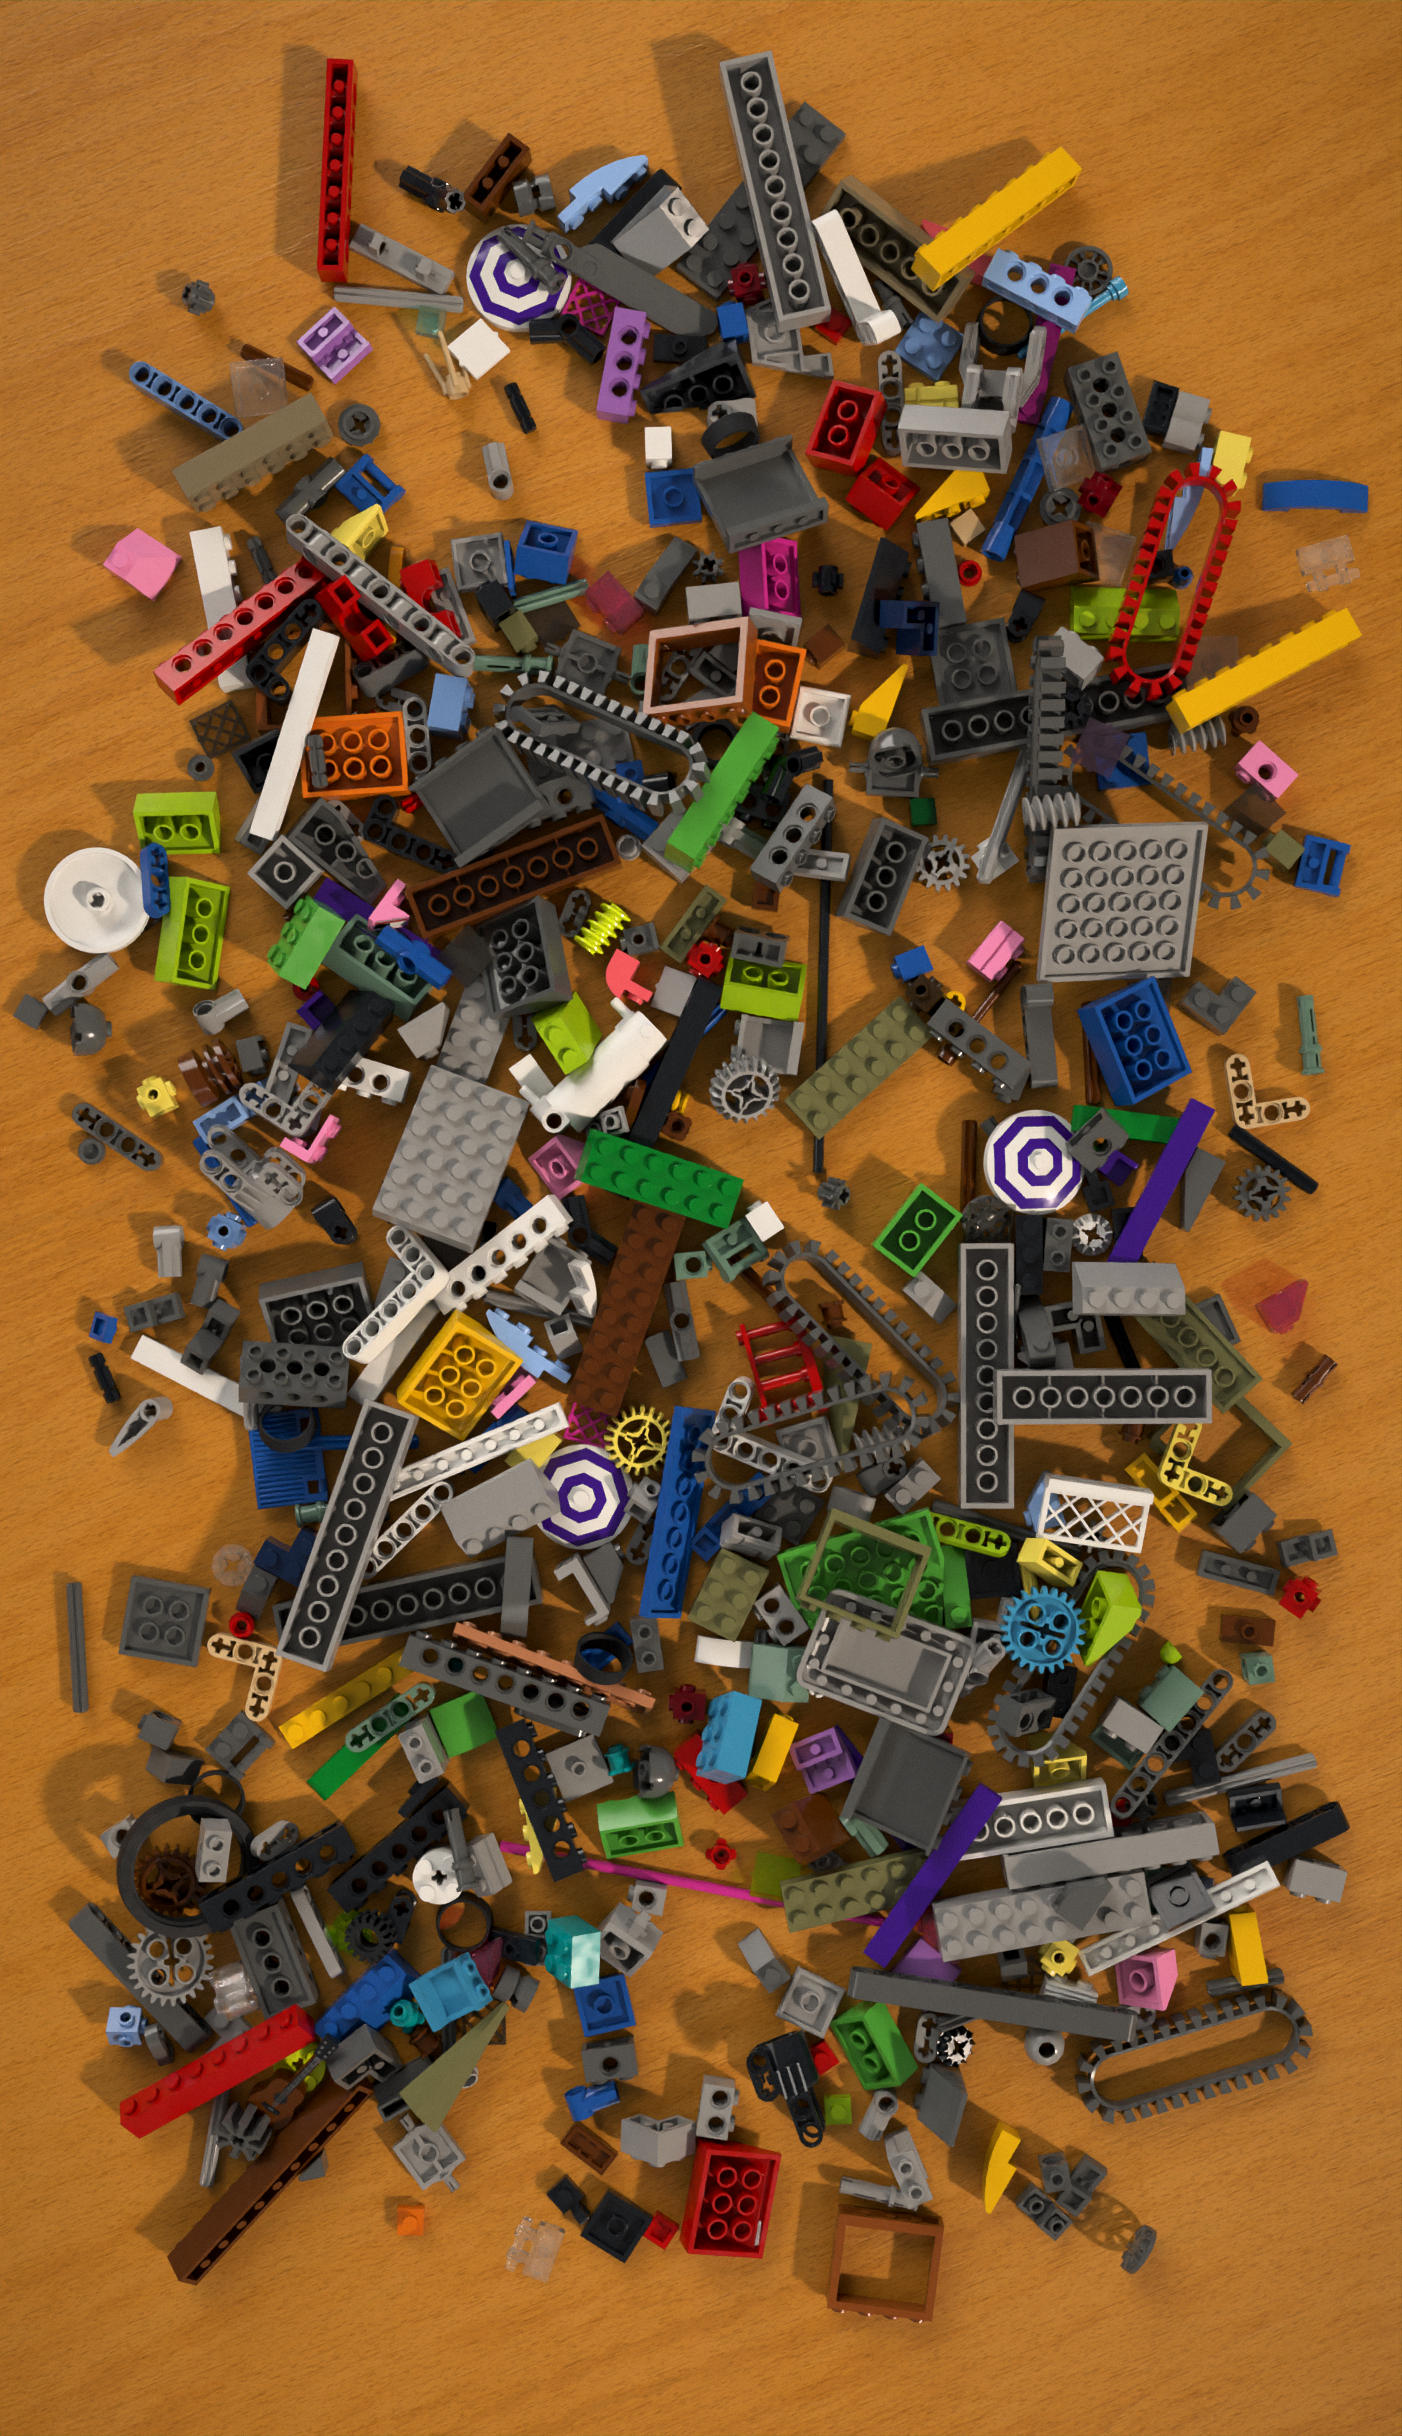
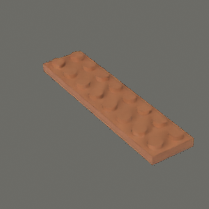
M463 1621V1624L457 1622L453 1631L451 1641L479 1650L491 1657L504 1659L507 1663L514 1666L527 1667L533 1673L540 1676L542 1674L552 1676L557 1679L558 1683L566 1686L567 1683L575 1684L582 1688V1692L592 1695V1692L600 1693L607 1697L606 1701L641 1715L647 1716L656 1700L650 1697L651 1693L646 1690L636 1688V1691L626 1688V1683L622 1681L614 1685L595 1684L584 1678L578 1672L575 1663L563 1659L562 1662L553 1660L551 1659L552 1655L545 1651L537 1650V1653L528 1650V1646L522 1642L513 1640L510 1643L502 1640L503 1636L496 1632L488 1631L486 1634L478 1631V1626L470 1622Z

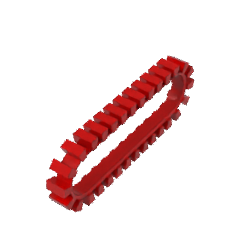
M1200 462L1189 463L1183 471L1184 480L1178 468H1176L1163 482L1170 489L1161 485L1156 492L1153 501L1154 505L1148 517L1149 521L1145 526L1144 536L1138 548L1140 551L1135 557L1134 568L1131 570L1128 579L1130 582L1126 586L1123 595L1124 599L1121 601L1118 610L1120 613L1116 617L1113 626L1115 629L1112 631L1108 642L1109 644L1121 646L1120 648L1110 646L1105 652V663L1117 661L1119 663V667L1113 669L1108 675L1114 685L1123 677L1131 682V685L1124 694L1132 699L1139 693L1140 687L1147 688L1146 701L1158 700L1162 695L1161 684H1163L1167 694L1170 695L1183 683L1173 673L1185 678L1191 670L1193 664L1191 660L1195 657L1198 648L1196 644L1201 639L1203 632L1201 629L1208 617L1206 613L1209 611L1213 601L1211 597L1215 594L1218 585L1216 582L1220 578L1223 569L1221 566L1224 564L1228 554L1226 550L1230 547L1233 538L1231 535L1235 531L1238 520L1234 519L1241 512V500L1227 501V497L1232 496L1238 487L1233 479L1228 481L1223 487L1214 481L1222 471V469L1215 465L1210 467L1205 477L1199 476ZM1187 486H1201L1208 489L1217 499L1219 518L1171 669L1168 674L1161 678L1145 679L1136 675L1127 663L1126 648L1175 494Z

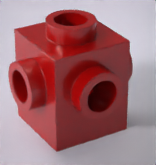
M702 941L699 946L694 944L686 955L689 959L687 961V966L690 968L688 972L696 978L698 976L708 980L711 976L716 978L725 966L721 963L724 958L720 954L722 950L712 942L706 944ZM708 955L710 962L702 964L700 961L701 956Z
M1299 1575L1295 1580L1290 1578L1281 1590L1285 1595L1278 1604L1299 1619H1302L1308 1610L1313 1613L1322 1600L1318 1596L1322 1591L1317 1588L1319 1584L1308 1576L1303 1578ZM1299 1592L1303 1593L1305 1598H1301Z

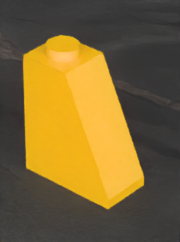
M779 1713V1715L774 1714L769 1719L755 1750L754 1757L748 1766L746 1778L742 1780L743 1782L765 1792L777 1782L799 1725L793 1722L792 1717Z
M1243 1903L1224 1912L1225 1921L1229 1925L1227 1942L1230 1970L1242 1986L1268 1983V1976L1256 1912L1250 1905Z

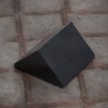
M278 728L231 751L234 760L254 794L263 790L281 732Z

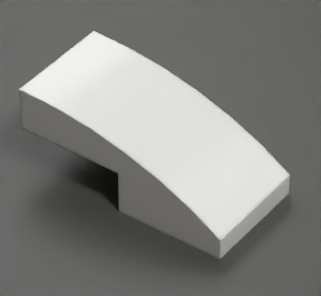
M531 1054L509 1068L521 1087L527 1085L539 1098L544 1094L547 1095L555 1088Z
M574 1259L567 1264L576 1284V1287L570 1290L569 1294L577 1313L593 1318L596 1316L597 1310L594 1276L588 1262Z
M698 1635L694 1661L704 1664L750 1669L751 1649L754 1642L750 1640H736L733 1642L723 1637Z

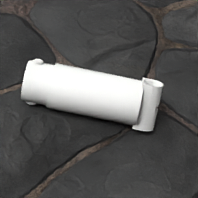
M615 997L610 1002V1005L623 1019L614 1027L615 1030L594 1049L586 1063L571 1071L550 1093L544 1094L541 1098L527 1085H524L519 1090V1093L532 1105L529 1111L551 1134H562L570 1126L580 1133L650 1066L649 1062L669 1044L664 1035L640 1011L634 1013L618 997ZM555 1115L560 1116L562 1119L560 1127L556 1129L550 1128L548 1124L549 1119Z

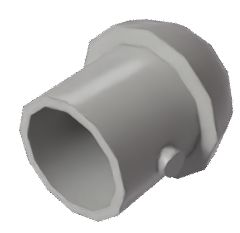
M1028 2027L1025 2034L1024 2048L1027 2056L1038 2065L1049 2066L1061 2058L1064 2053L1065 2041L1060 2031ZM1045 2042L1051 2043L1049 2047L1039 2049L1041 2044Z

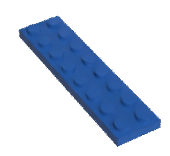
M675 1406L639 1616L645 1618H681L693 1550L692 1539L696 1532L704 1481L698 1484L694 1474L698 1470L706 1468L705 1461L692 1462V1454L696 1447L708 1449L709 1445L698 1440V1438L708 1427L712 1430L716 1411Z

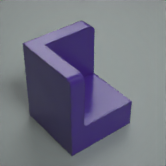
M319 990L296 1012L316 1031L336 1006L324 992Z
M1115 1150L1108 1156L1106 1163L1102 1167L1096 1168V1171L1117 1186H1122L1131 1171L1136 1170L1139 1165L1118 1150Z

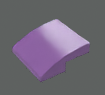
M335 307L296 341L303 352L334 385L373 350L370 343L353 328L351 322Z
M835 1727L793 1743L790 1746L789 1751L797 1771L801 1770L810 1795L852 1779L857 1775L858 1770L850 1752Z
M921 1935L905 1951L903 1958L889 1971L954 1981L962 1969L952 1961L943 1962L939 1950Z

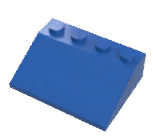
M1154 976L1101 997L1077 1010L1115 1106L1134 1105L1192 1072Z

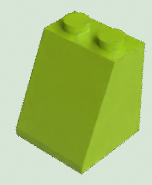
M575 990L572 991V1000L554 1008L542 1010L530 1018L565 1075L590 1059L602 1036L600 1029Z

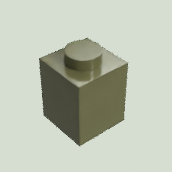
M521 610L499 623L501 632L517 656L522 653L524 655L529 654L537 648L536 644L539 643L538 636Z
M1282 829L1275 834L1270 832L1261 842V845L1266 847L1269 857L1265 859L1282 873L1289 870L1305 851L1304 847Z

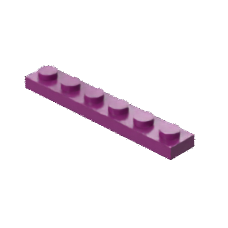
M1051 263L1048 274L1059 275L1066 281V284L1072 286L1076 269ZM1064 297L1054 299L1060 306L1068 304ZM1039 315L1037 316L1035 326H1046L1047 329L1040 383L1024 406L1019 407L1017 423L1034 427L1038 426L1062 329L1060 326Z

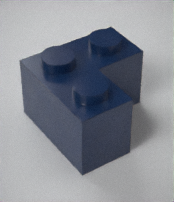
M880 600L879 627L897 628L896 655L937 656L940 602Z
M305 1525L297 1535L292 1547L272 1536L265 1539L253 1564L299 1588L318 1531Z

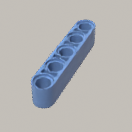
M139 361L130 367L129 377L141 393L219 441L223 442L230 438L227 434L232 428L239 429V432L245 430L236 417L148 363ZM142 374H149V377L146 381H138L139 377ZM171 387V392L168 395H160L163 388ZM194 401L190 409H183L185 402ZM211 414L216 415L214 422H205L207 416Z

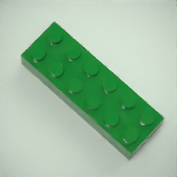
M590 1128L574 1179L724 1229H728L744 1179L592 1128Z

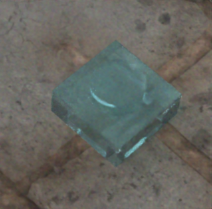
M420 305L415 329L416 335L439 339L438 331L444 332L447 317L446 310Z

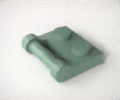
M745 1217L702 1244L719 1269L721 1278L726 1283L733 1281L737 1274L758 1261L763 1262L769 1258L767 1248ZM751 1246L753 1253L730 1266L727 1259Z

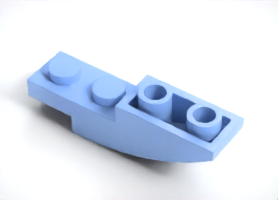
M639 155L615 161L592 172L569 190L572 203L557 216L558 225L563 232L567 234L571 229H577L584 221L586 214L590 211H596L601 206L603 198L610 205L616 200L621 201L629 192V188L635 182L640 183L647 176L649 170L648 158L645 155Z
M498 1307L495 1311L491 1308L488 1309L486 1315L495 1335L523 1359L521 1366L536 1378H539L545 1370L566 1384L573 1374L568 1371L570 1369L568 1364L559 1359L555 1362L546 1357L548 1352L536 1344L533 1348L529 1346L535 1337L530 1334L532 1331L530 1327L520 1321L517 1325L508 1320L510 1315Z

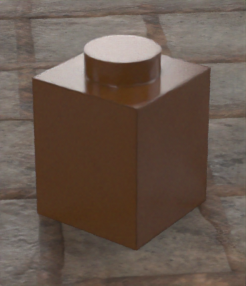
M828 623L804 643L803 649H807L805 659L811 666L816 665L820 670L844 650L845 643Z

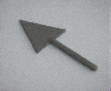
M1016 1284L1014 1296V1357L1018 1342L1017 1321L1020 1284Z

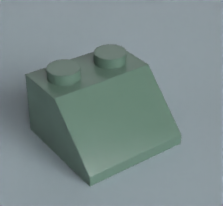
M752 1643L748 1696L780 1702H808L809 1690L802 1687L796 1677L797 1669L806 1646L802 1644H786L783 1647L780 1643Z
M1173 1664L1160 1667L1155 1674L1156 1679L1150 1686L1147 1684L1138 1693L1139 1698L1136 1701L1169 1733L1204 1693Z

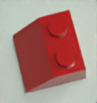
M879 457L859 475L845 500L851 504L853 509L862 512L870 518L874 525L887 531L897 522L921 488Z

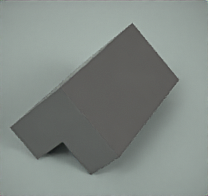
M431 2053L424 2060L417 2057L403 2065L404 2067L382 2083L376 2080L372 2083V2087L375 2090L374 2095L379 2102L377 2110L384 2122L410 2109L399 2092L435 2062Z

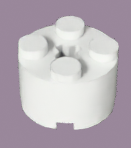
M449 1844L430 1846L428 1851L417 1861L413 1872V1884L419 1897L425 1902L446 1904L455 1900L461 1894V1892H456L458 1884L455 1870L451 1869L454 1859ZM437 1870H441V1873L445 1876L441 1878L436 1874Z

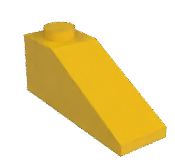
M903 664L861 704L859 712L853 710L848 724L853 727L852 735L872 742L878 733L886 730L909 665Z

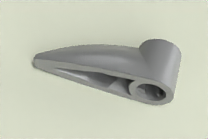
M160 1396L144 1400L127 1420L108 1452L115 1457L140 1439L157 1421L169 1418L173 1413V1404L170 1399Z

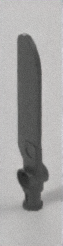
M531 220L521 240L522 243L525 244L527 242L538 248L543 256L552 260L555 264L560 265L633 310L646 312L648 319L677 335L703 337L712 334L716 329L718 319L713 311L603 245L595 243L579 248L568 239L559 236L553 231L548 233L535 225L534 220ZM559 244L565 245L569 250V255L565 259H559L554 254V248Z

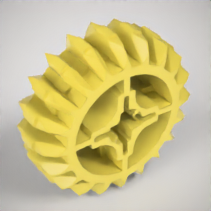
M640 1404L639 1412H635L634 1405H630L631 1414L627 1415L625 1410L621 1409L620 1414L623 1417L621 1420L618 1417H612L613 1422L617 1425H607V1430L613 1432V1434L604 1435V1440L612 1441V1443L605 1445V1450H614L609 1455V1459L619 1458L615 1464L617 1468H620L625 1463V1473L628 1474L631 1467H635L634 1473L636 1476H639L640 1468L644 1467L645 1474L649 1475L650 1470L648 1466L653 1465L654 1469L658 1471L660 1468L656 1462L660 1460L665 1464L666 1458L663 1454H667L668 1448L666 1446L669 1441L667 1437L670 1436L671 1429L665 1430V1428L671 1422L669 1420L660 1422L664 1416L663 1412L653 1416L655 1412L653 1406L649 1408L648 1413H645L644 1404ZM644 1419L636 1430L623 1429L630 1421ZM651 1422L661 1432V1444L648 1436ZM643 1432L645 1435L643 1436L644 1440L647 1439V1443H640L636 1448V1442L632 1440V1437H639ZM618 1436L631 1443L628 1457L618 1447ZM643 1450L657 1451L648 1459L636 1460Z

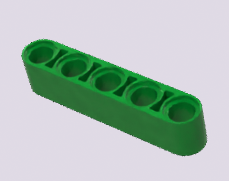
M1073 1105L1071 1131L1077 1132L1101 1108ZM1106 1109L1125 1127L1129 1134L1127 1138L1129 1140L1167 1144L1180 1119Z
M398 1693L389 1702H391L393 1699H395L401 1694ZM398 1702L394 1706V1711L399 1716H405L408 1714L409 1708L406 1703ZM377 1717L372 1722L374 1729L377 1731H383L387 1728V1722L384 1718ZM410 1719L362 1752L350 1751L345 1743L306 1783L324 1801L327 1800ZM368 1729L360 1736L355 1734L352 1743L363 1745L362 1740L370 1734Z

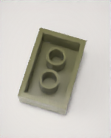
M721 1547L692 1603L687 1619L735 1642L770 1572L769 1567L742 1553Z

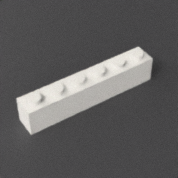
M221 526L189 532L208 629L219 622L221 617L239 607V602L243 601L240 586H236L234 576L238 575L234 559H230L229 550H233L230 534H225ZM249 653L218 676L219 686L224 693L255 687L246 676V667L250 662Z

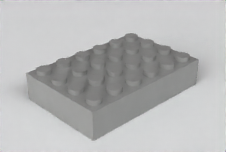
M431 1065L373 1206V1216L473 1253L529 1111L530 1102Z

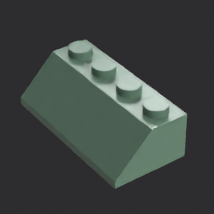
M356 914L338 933L321 963L359 990L374 991L394 1004V1014L408 1023L423 1005L434 986L416 973L410 975L403 972L397 965L396 958L375 944V939L355 927V925L376 938L381 933V930L369 931L367 929L368 921L359 914Z

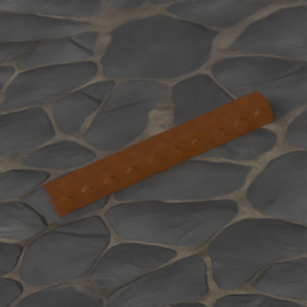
M367 2077L363 2078L349 2090L338 2085L331 2078L319 2089L311 2101L300 2110V2113L283 2128L282 2132L265 2148L264 2152L248 2166L241 2177L229 2187L228 2191L212 2205L211 2209L193 2226V2229L182 2241L177 2243L167 2258L180 2282L197 2286L372 2096L375 2090Z

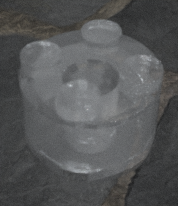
M242 1959L209 1973L210 1984L215 1988L217 1996L214 1998L215 2008L219 2014L224 2012L227 2020L233 2021L261 2010Z

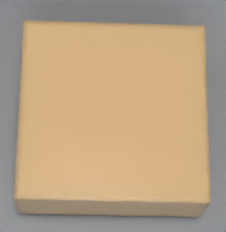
M971 508L949 524V527L963 547L986 531Z

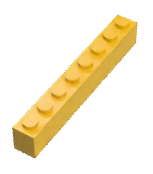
M1059 147L1053 153L1047 152L1035 166L1029 165L1018 179L1013 177L1000 192L994 191L983 205L980 203L975 205L964 219L959 217L948 231H940L929 245L925 243L920 246L914 254L916 259L911 267L912 271L932 291L936 290L1073 187L1082 168L1062 147Z
M1345 608L1339 612L1333 609L1321 616L1322 621L1316 624L1312 620L1300 628V633L1295 635L1292 631L1281 637L1279 644L1273 646L1272 643H1269L1257 651L1259 653L1257 656L1252 658L1248 654L1236 662L1238 666L1230 669L1228 665L1214 673L1216 677L1210 681L1205 677L1193 684L1195 689L1189 692L1186 689H1182L1172 695L1173 701L1165 708L1180 735L1354 642L1362 634L1348 609Z

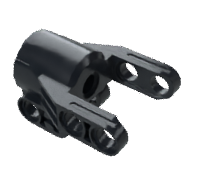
M798 2029L756 2045L748 2055L746 2065L758 2098L765 2102H771L779 2094L785 2097L801 2143L806 2147L813 2148L821 2143L826 2126L813 2088L819 2082L820 2074L804 2030ZM757 2054L762 2055L766 2060V2064L763 2066L757 2065L753 2060V2056ZM768 2070H770V2071L768 2072L769 2075H767L766 2078H765L764 2073H766ZM766 2079L769 2085L774 2084V2089L772 2091H770L769 2088H764V2083L766 2082ZM805 2100L809 2106L803 2107L797 2101ZM813 2126L818 2132L812 2133L808 2131L807 2127ZM804 2134L811 2138H819L814 2142H809L804 2138Z

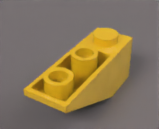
M955 470L916 513L913 525L916 526V523L936 520L937 517L946 515V517L954 516L961 512V508L969 505L971 508H975L984 504L990 489L983 472Z

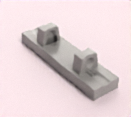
M362 223L349 245L350 250L433 294L445 295L455 276L454 271ZM381 244H384L385 247L380 255V246Z

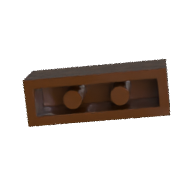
M508 133L465 190L464 200L466 205L464 209L486 224L513 188L512 182L519 180L531 164L530 148Z

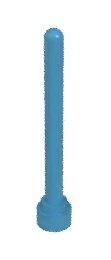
M1117 276L1109 281L1105 291L1091 300L1084 318L1110 300L1120 301L1129 294L1128 288L1121 277ZM1062 328L1060 334H1062L1066 330ZM1028 344L1017 351L1019 359L1027 357Z

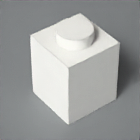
M645 427L646 467H651L653 470L667 469V466H672L671 427Z
M758 1200L746 1208L749 1213L745 1217L762 1242L784 1228L767 1201L762 1204Z

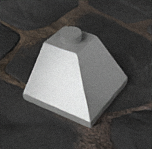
M444 1002L439 1003L397 1029L415 1057L419 1060L424 1058L425 1061H428L439 1054L437 1049L442 1047L451 1011Z

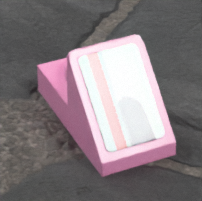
M399 879L395 881L368 918L367 929L369 931H380L386 925H390L393 928L408 926L410 916L400 909L407 898L405 895L406 884Z

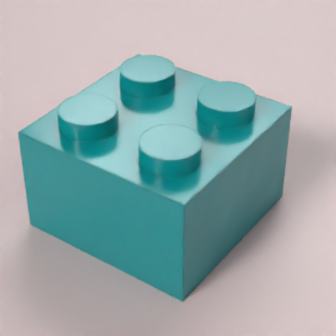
M577 1915L548 1919V1929L545 1933L547 1955L545 1956L544 1963L546 1971L570 1989L599 1984L601 1932Z

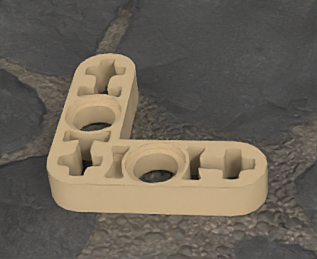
M1242 1054L1231 1055L1225 1060L1224 1073L1234 1125L1237 1124L1243 1129H1251L1298 1121L1308 1116L1310 1105L1302 1097L1256 1104L1249 1060ZM1234 1059H1237L1238 1063L1243 1064V1067L1239 1069V1076L1245 1075L1246 1080L1232 1082V1078L1237 1077L1236 1069H1231L1230 1064L1234 1063ZM1238 1084H1243L1247 1087L1248 1094L1244 1099H1239L1234 1094V1089ZM1250 1101V1106H1245L1246 1114H1251L1252 1119H1249L1247 1121L1248 1125H1245L1244 1121L1239 1120V1116L1243 1115V1108H1237L1236 1103L1242 1104ZM1295 1101H1297L1299 1106H1303V1111L1299 1112V1116H1297L1296 1112L1285 1113L1287 1119H1284V1109L1281 1103H1284V1108L1295 1106ZM1268 1106H1274L1278 1111V1116L1273 1121L1268 1120L1264 1115V1111Z
M225 1632L215 1633L207 1643L208 1651L212 1656L255 1667L245 1713L252 1721L258 1722L263 1720L271 1710L283 1663V1657L275 1655L278 1646L249 1638H238L233 1634ZM222 1638L225 1645L231 1646L233 1641L237 1643L233 1648V1655H230V1648L225 1647L218 1651L217 1645H214V1642ZM247 1644L252 1648L253 1653L250 1658H243L239 1655L240 1645ZM270 1651L274 1652V1657L278 1658V1660L271 1664L270 1671H261L260 1668L265 1669L268 1664V1659L264 1655H268ZM261 1676L268 1677L271 1680V1688L268 1690L260 1689L257 1684L258 1678ZM254 1693L260 1696H269L268 1699L265 1697L262 1699L261 1708L264 1711H261L259 1715H256L255 1709L251 1708V1706H255L259 1696H254Z

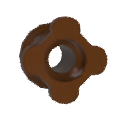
M1242 706L1236 711L1230 712L1228 720L1232 725L1231 734L1234 737H1239L1243 733L1253 734L1259 723L1258 712L1250 706ZM1242 717H1246L1248 719V723H1245Z
M716 915L702 934V937L704 939L708 937L719 948L722 945L727 948L734 939V934L732 933L734 927H728L720 921V916Z
M676 1111L669 1112L668 1118L664 1126H662V1133L671 1139L681 1142L685 1140L689 1133L692 1121L689 1117L679 1115ZM679 1122L682 1125V1129L676 1132L672 1129V1124Z
M843 1299L818 1304L824 1321L821 1324H827L828 1329L842 1327V1321L847 1320V1317L844 1318L842 1309Z
M1123 1424L1122 1431H1119L1118 1434L1123 1435V1441L1137 1444L1138 1439L1144 1440L1142 1434L1145 1424Z
M418 2024L413 2029V2032L409 2034L411 2038L408 2043L410 2045L413 2044L420 2051L421 2055L419 2058L421 2060H424L441 2044L440 2040L442 2039L440 2035L435 2036L429 2030L430 2026L428 2024L424 2026Z

